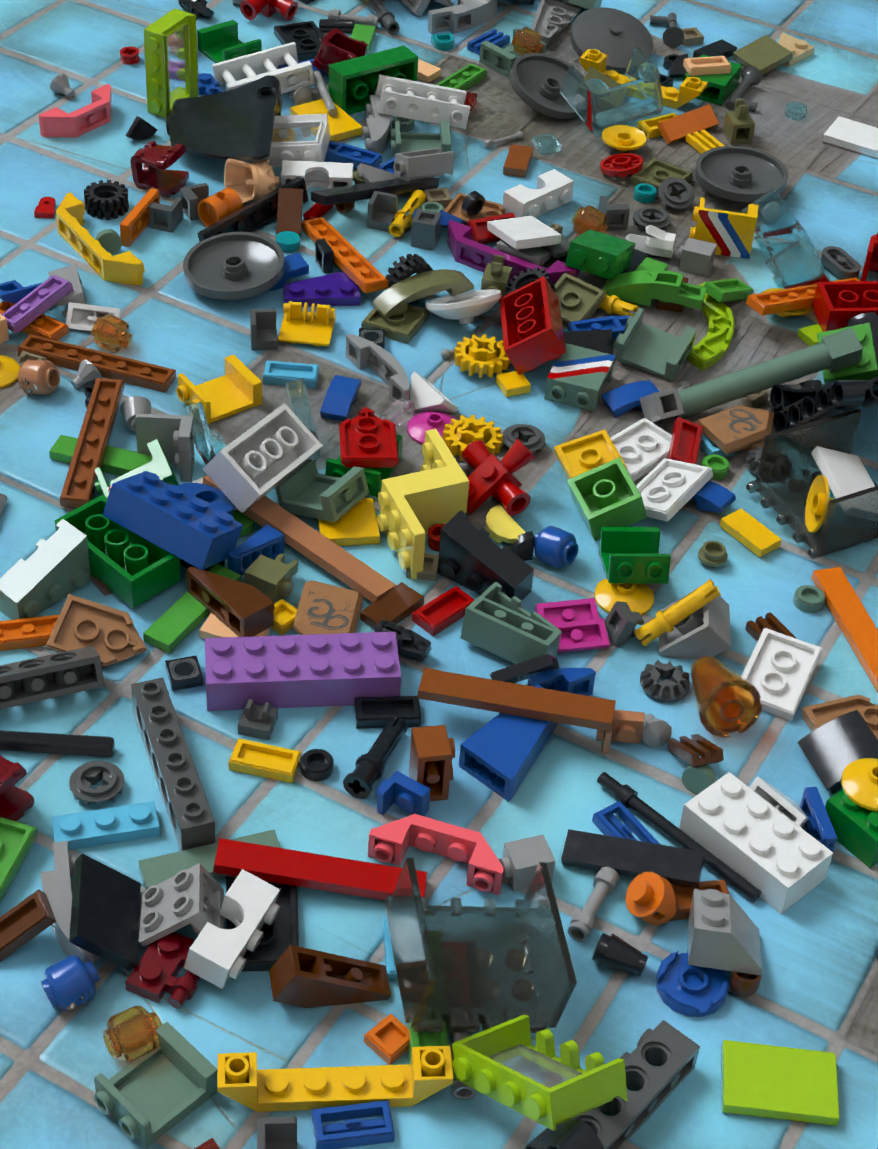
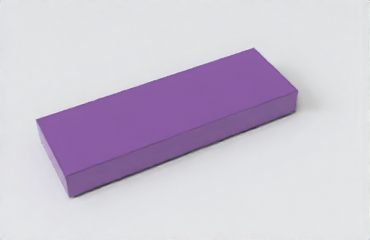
M52 275L2 314L7 318L8 329L15 333L20 332L73 290L72 283Z

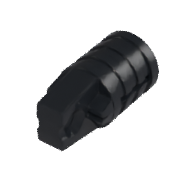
M178 0L180 7L196 15L198 18L202 14L211 19L214 11L206 7L208 3L206 0Z
M382 619L375 629V632H396L398 655L423 662L431 650V642L387 619Z

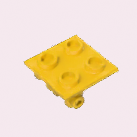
M289 301V303H284V317L277 340L290 344L300 343L314 346H329L336 320V308H331V305L317 304V312H315V303H312L311 312H308V303L306 302L304 303L303 311L302 302Z

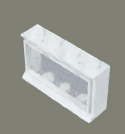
M327 114L275 116L270 156L262 160L269 159L267 164L272 167H282L283 160L324 162L331 137ZM239 160V161H243V162H246V163H251V162L260 161V160Z

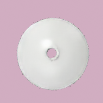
M496 289L467 291L455 296L446 295L425 302V306L429 312L441 318L459 320V324L474 322V317L488 312L498 303L502 295L501 290Z

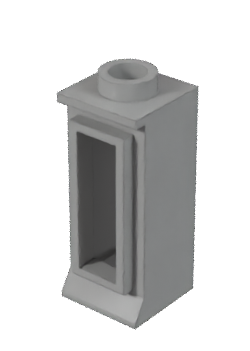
M439 147L396 153L394 177L410 182V180L444 176L445 173L453 175L454 152L447 151L442 153V148Z

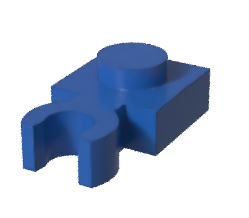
M202 73L198 75L199 96L222 93L218 81L211 74Z

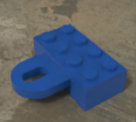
M148 471L112 483L103 511L104 517L200 570H204L227 559L228 554L235 549L243 524L235 521L232 516L235 505L221 490L206 484L193 482L178 486L169 485L160 480L157 474Z

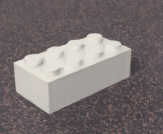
M284 403L220 450L203 468V471L238 510L243 513L310 459L323 445Z
M730 772L685 803L679 829L761 891L759 897L780 914L825 880L833 852Z

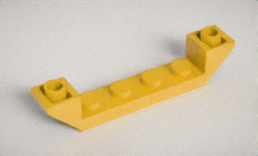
M587 49L579 58V62L586 72L592 66L626 87L625 95L652 103L655 100L656 82H646L639 80L635 76L621 75L614 70L607 71V54L601 53L596 49ZM687 77L680 85L679 91L674 87L660 85L661 105L677 109L698 97L707 87L708 82L701 81L697 77Z
M71 192L67 193L56 210L58 234L104 281L137 286L143 285V273L145 272L143 262L131 251L115 256L107 252L100 242L95 240L88 230L81 226L84 225L83 214H85L83 202L78 200Z
M450 1046L412 1047L411 1063L405 1065L257 1070V1052L218 1054L217 1091L256 1112L312 1110L389 1100L390 1107L414 1106L453 1084Z

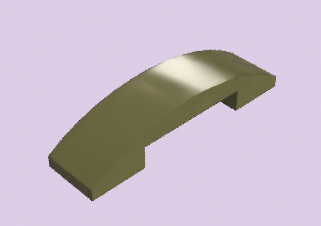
M449 269L426 271L394 284L373 300V306L386 319L407 312V303L445 290L451 296H455L474 289V285L460 271Z

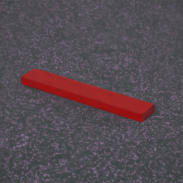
M219 838L213 873L238 876L243 869L267 882L423 907L427 872Z

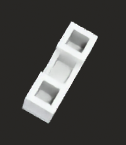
M283 160L281 186L297 177L304 178L306 190L312 187L330 189L353 185V163Z
M553 169L537 177L536 189L527 188L522 184L504 191L503 195L505 213H514L515 218L525 216L536 218L571 202L574 180Z
M242 869L225 894L219 915L232 921L236 928L221 929L207 922L189 949L184 969L221 989L224 988L230 977L236 980L246 963V959L243 956L247 950L255 951L264 933L260 931L264 923L271 925L280 909V906L276 904L280 889Z

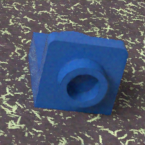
M396 771L388 781H382L377 788L375 794L377 798V812L381 815H384L393 804L399 806L401 810L407 813L425 816L429 811L430 788L399 771Z

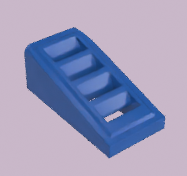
M267 524L228 554V569L243 575L260 555L275 560L279 554H284V534Z

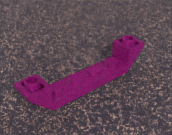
M453 220L448 222L447 244L455 262L485 272L487 263L494 261L495 254L504 256L503 266L512 267L511 281H513L512 277L514 275L520 276V271L523 270L525 273L527 268H531L533 271L535 267L545 269L554 285L564 273L578 278L579 270L565 266L564 262L557 260L546 269L471 240L472 227Z

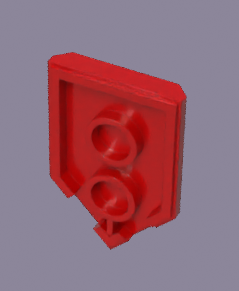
M365 407L353 419H346L339 424L341 464L346 468H353L354 466L360 468H392L398 464L396 427L393 422L388 419L382 420L374 415V411Z

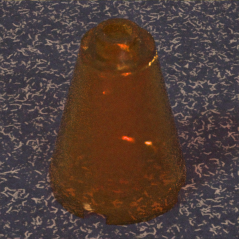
M705 656L694 662L690 674L700 720L704 728L712 735L719 737H730L728 733L739 731V733L747 731L757 721L762 709L760 704L761 696L755 686L715 657Z

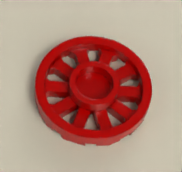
M632 153L611 155L601 161V172L603 175L607 174L608 177L634 175L643 169V158Z

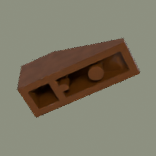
M192 566L187 569V592L238 637H252L274 625V602L255 586Z
M290 945L269 970L274 1002L310 1008L388 1000L391 997L386 966Z

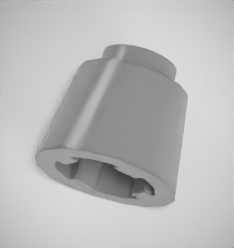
M133 396L127 398L120 406L128 429L136 432V414H151V403L145 397Z

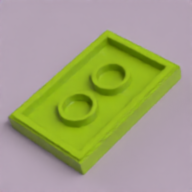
M723 1040L721 1046L722 1112L837 1126L839 1121L836 1053Z

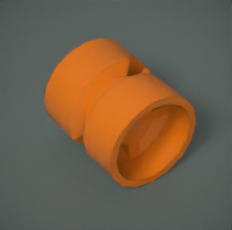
M225 188L214 194V196L211 195L198 203L197 212L202 223L209 227L243 208V203L235 190Z

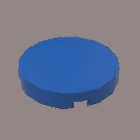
M688 950L687 953L678 954L679 951L667 956L661 962L656 976L657 993L664 1004L674 1012L688 1017H704L715 1013L724 1005L729 990V978L727 980L726 970L688 965Z

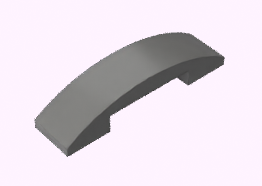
M353 334L346 335V358L359 370L369 367L389 386V399L403 412L408 411L409 380L400 363L379 345Z

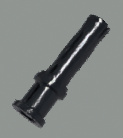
M393 716L388 720L387 725L368 753L358 757L355 763L356 768L344 778L343 786L351 796L365 799L371 794L372 784L375 780L382 777L384 763L408 729L407 723L402 718L399 719L396 726L393 725L397 721V716Z

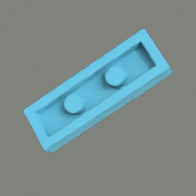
M155 801L51 817L54 842L67 841L68 850L160 836Z

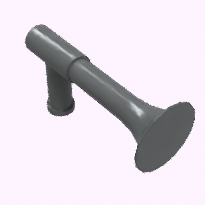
M670 13L668 16L650 15L651 25L668 24L669 28L663 33L665 45L674 48L682 44L684 33L677 27V15L675 13Z
M748 65L742 69L741 77L743 81L725 104L727 109H734L735 100L743 99L741 97L749 85L754 86L761 82L762 74L755 66ZM745 99V105H749V110L755 112L758 103Z

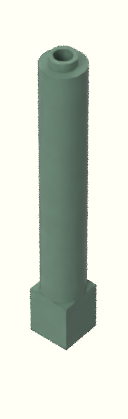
M852 327L822 337V341L819 344L678 391L684 414L676 417L684 418L772 388L774 385H781L825 369H829L831 373L861 362L863 348Z

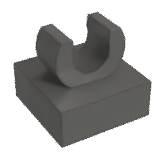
M616 601L604 623L613 643L625 645L629 637L636 636L634 632L635 626L637 624L643 625L644 620L640 613L630 610L627 602Z
M249 699L238 723V734L270 740L278 719V708L272 707L268 702L265 703V706L253 704L254 701Z

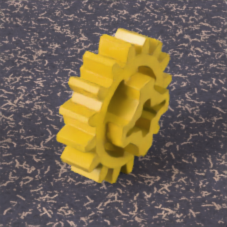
M474 334L472 339L464 337L463 342H457L454 348L455 366H460L461 372L468 370L469 376L476 373L479 378H482L483 374H487L492 378L493 373L502 374V370H508L510 360L504 352L503 340L497 342L495 336L489 339L486 338V334H483L481 338H478Z
M461 415L459 421L452 418L450 424H445L442 439L452 455H459V460L463 461V450L470 443L477 440L485 442L490 454L500 453L503 434H500V427H494V421L487 423L485 422V417H481L478 420L475 419L474 415H471L470 418H465Z

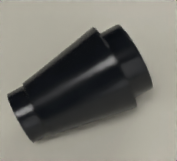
M603 932L592 956V960L599 962V967L641 976L648 959L647 955L642 954L641 951L614 933L610 936Z

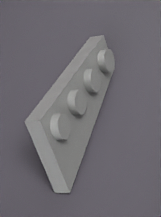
M541 0L529 35L548 45L580 14L581 7L559 0Z

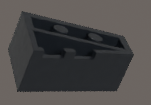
M460 510L441 528L438 574L480 595L494 582H497L502 586L501 591L511 599L516 596L522 601L532 590L534 569L506 546L501 549L488 538L489 532L484 528L480 531L466 520L468 515Z

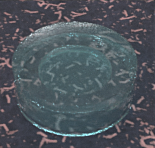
M789 102L786 104L784 113L790 119L801 120L806 117L807 106L799 102Z

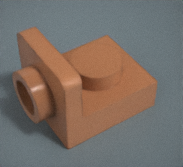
M614 710L611 732L596 731V741H602V753L609 754L611 741L640 744L645 722L644 712Z

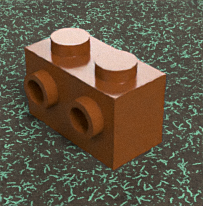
M445 725L412 728L409 777L430 788V801L448 800L450 781L453 780L452 758H455L456 754L455 742L453 738H448Z

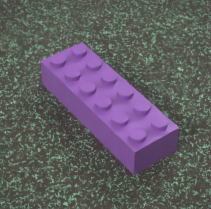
M396 632L205 638L207 711L244 710L249 699L254 701L253 704L263 706L268 702L274 708L348 706L354 705L355 698L400 696L401 671Z

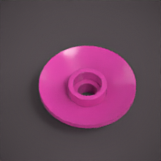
M440 411L421 412L414 415L408 421L407 433L413 441L422 445L425 443V431L437 429L442 437L445 424H450L451 419L456 418Z

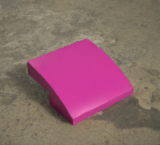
M595 598L538 603L535 605L534 611L562 631L558 653L609 648L610 643L604 619L599 617Z

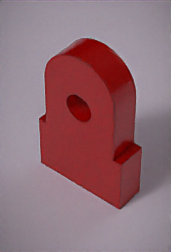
M52 197L41 198L38 206L35 208L34 217L54 219L56 214L55 199Z

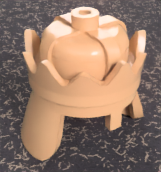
M228 158L225 163L224 186L225 188L235 190L240 196L243 205L254 202L274 191L275 187L279 186V177L274 175L272 166L267 164L269 159L246 163Z

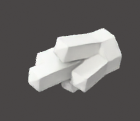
M648 225L645 228L646 233L654 237L628 234L626 236L627 241L636 244L634 249L661 257L672 258L677 234L668 233L653 225Z

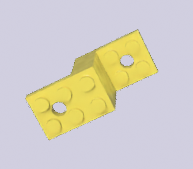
M437 429L425 431V443L422 444L424 460L423 465L420 467V472L382 479L381 492L378 493L380 515H377L379 530L386 534L389 547L397 553L401 568L406 569V571L407 568L410 569L411 580L417 579V573L423 571L426 534H428V529L434 524L448 523L460 510L465 514L467 512L469 480Z

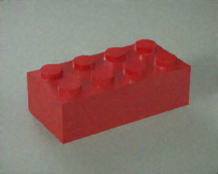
M545 276L500 298L504 352L519 375L533 371L539 365L549 360H556L566 353L559 299Z
M878 281L817 282L812 309L822 332L845 328L848 325V320L859 314L874 312L878 316Z

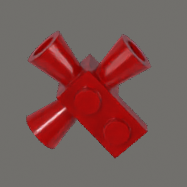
M244 0L240 3V10L248 20H254L259 13L270 17L275 12H278L286 21H290L298 10V3L292 0Z
M518 438L501 461L493 453L490 454L485 442L481 440L470 443L463 450L462 460L475 469L467 477L469 480L467 512L470 515L491 495L503 504L507 514L510 516L520 514L530 504V495L519 488L522 483L513 473L537 458Z

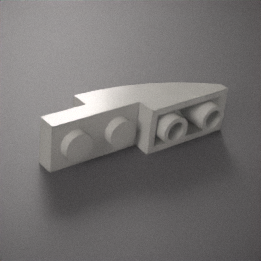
M461 0L460 5L430 10L428 13V31L432 34L450 30L454 34L477 27L497 14L498 0Z
M369 95V104L365 105L366 127H362V138L365 141V150L383 155L390 141L391 115L378 113L379 96Z
M67 841L53 842L55 870L41 872L43 892L47 895L56 918V922L51 925L56 940L67 956L77 955L83 963L89 960L93 963V961L101 960L100 957L69 942L73 893L71 876H74L76 854L69 855Z

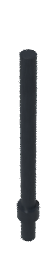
M603 772L598 777L597 783L615 796L616 802L621 801L626 808L630 807L680 847L704 852L703 864L750 901L755 902L759 898L761 891L637 797L638 792L627 784H620L606 772Z

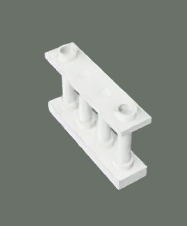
M295 42L212 64L214 78L218 81L219 85L226 84L227 91L244 86L267 75L277 77L281 86V94L296 90L299 87L315 84L310 61L297 63ZM288 64V67L277 69L278 65Z
M379 74L375 95H378L380 99L378 113L440 124V121H449L452 127L466 129L471 107L464 105L465 90Z

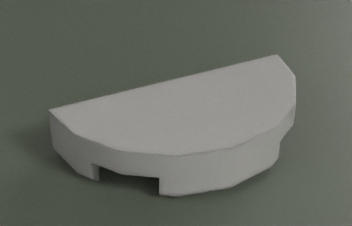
M360 163L357 167L359 177H363L366 183L397 179L393 173Z

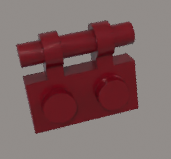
M172 932L151 943L139 960L138 965L125 981L126 990L156 1003L161 1001L165 993L171 994L168 1000L169 1004L176 1009H180L186 1000H190L197 990L196 983L200 979L199 976L188 970L184 976L176 978L181 968H184L189 949L194 940Z

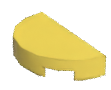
M500 504L491 508L486 515V531L490 533L489 537L499 544H502V541L514 543L519 539V535L526 533Z

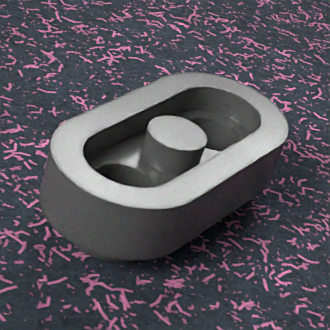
M828 246L823 249L821 262L840 280L858 278L861 266L845 250L835 246Z

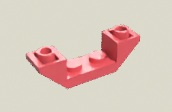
M106 84L91 91L92 103L69 114L57 107L40 114V135L42 137L76 138L111 122V85Z
M413 814L373 828L369 833L368 857L377 859L380 862L401 866L408 847H415L424 852H432L449 857L455 861L468 863L466 886L476 888L482 892L500 895L504 867L480 832Z

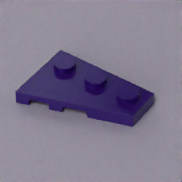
M343 271L283 284L284 303H289V301L302 302V307H304L305 302L308 303V307H311L312 303H315V307H317V304L358 306L361 301L359 287Z

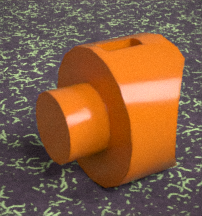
M644 872L636 876L629 884L625 900L631 914L652 925H662L675 915L677 911L675 894L671 883L667 879L654 872Z

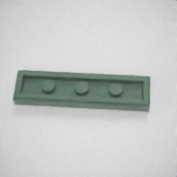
M275 830L230 839L281 848ZM218 842L139 860V870L145 890L198 863H201L214 879L230 876L213 873Z

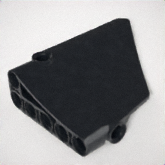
M267 75L249 84L222 93L177 99L172 105L171 115L166 116L167 134L170 136L171 146L182 144L185 145L187 152L223 160L228 158L235 160H262L269 157L275 116L281 115L282 111L280 82L277 77Z
M878 377L871 380H839L828 384H822L821 380H809L799 384L774 385L770 393L772 412H774L773 423L776 433L778 435L804 434L860 405L866 408L878 405Z

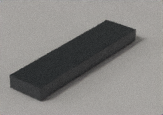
M568 829L561 862L562 865L600 871L602 867H610L619 875L636 877L644 872H654L667 879L671 884L699 888L705 855L702 851Z

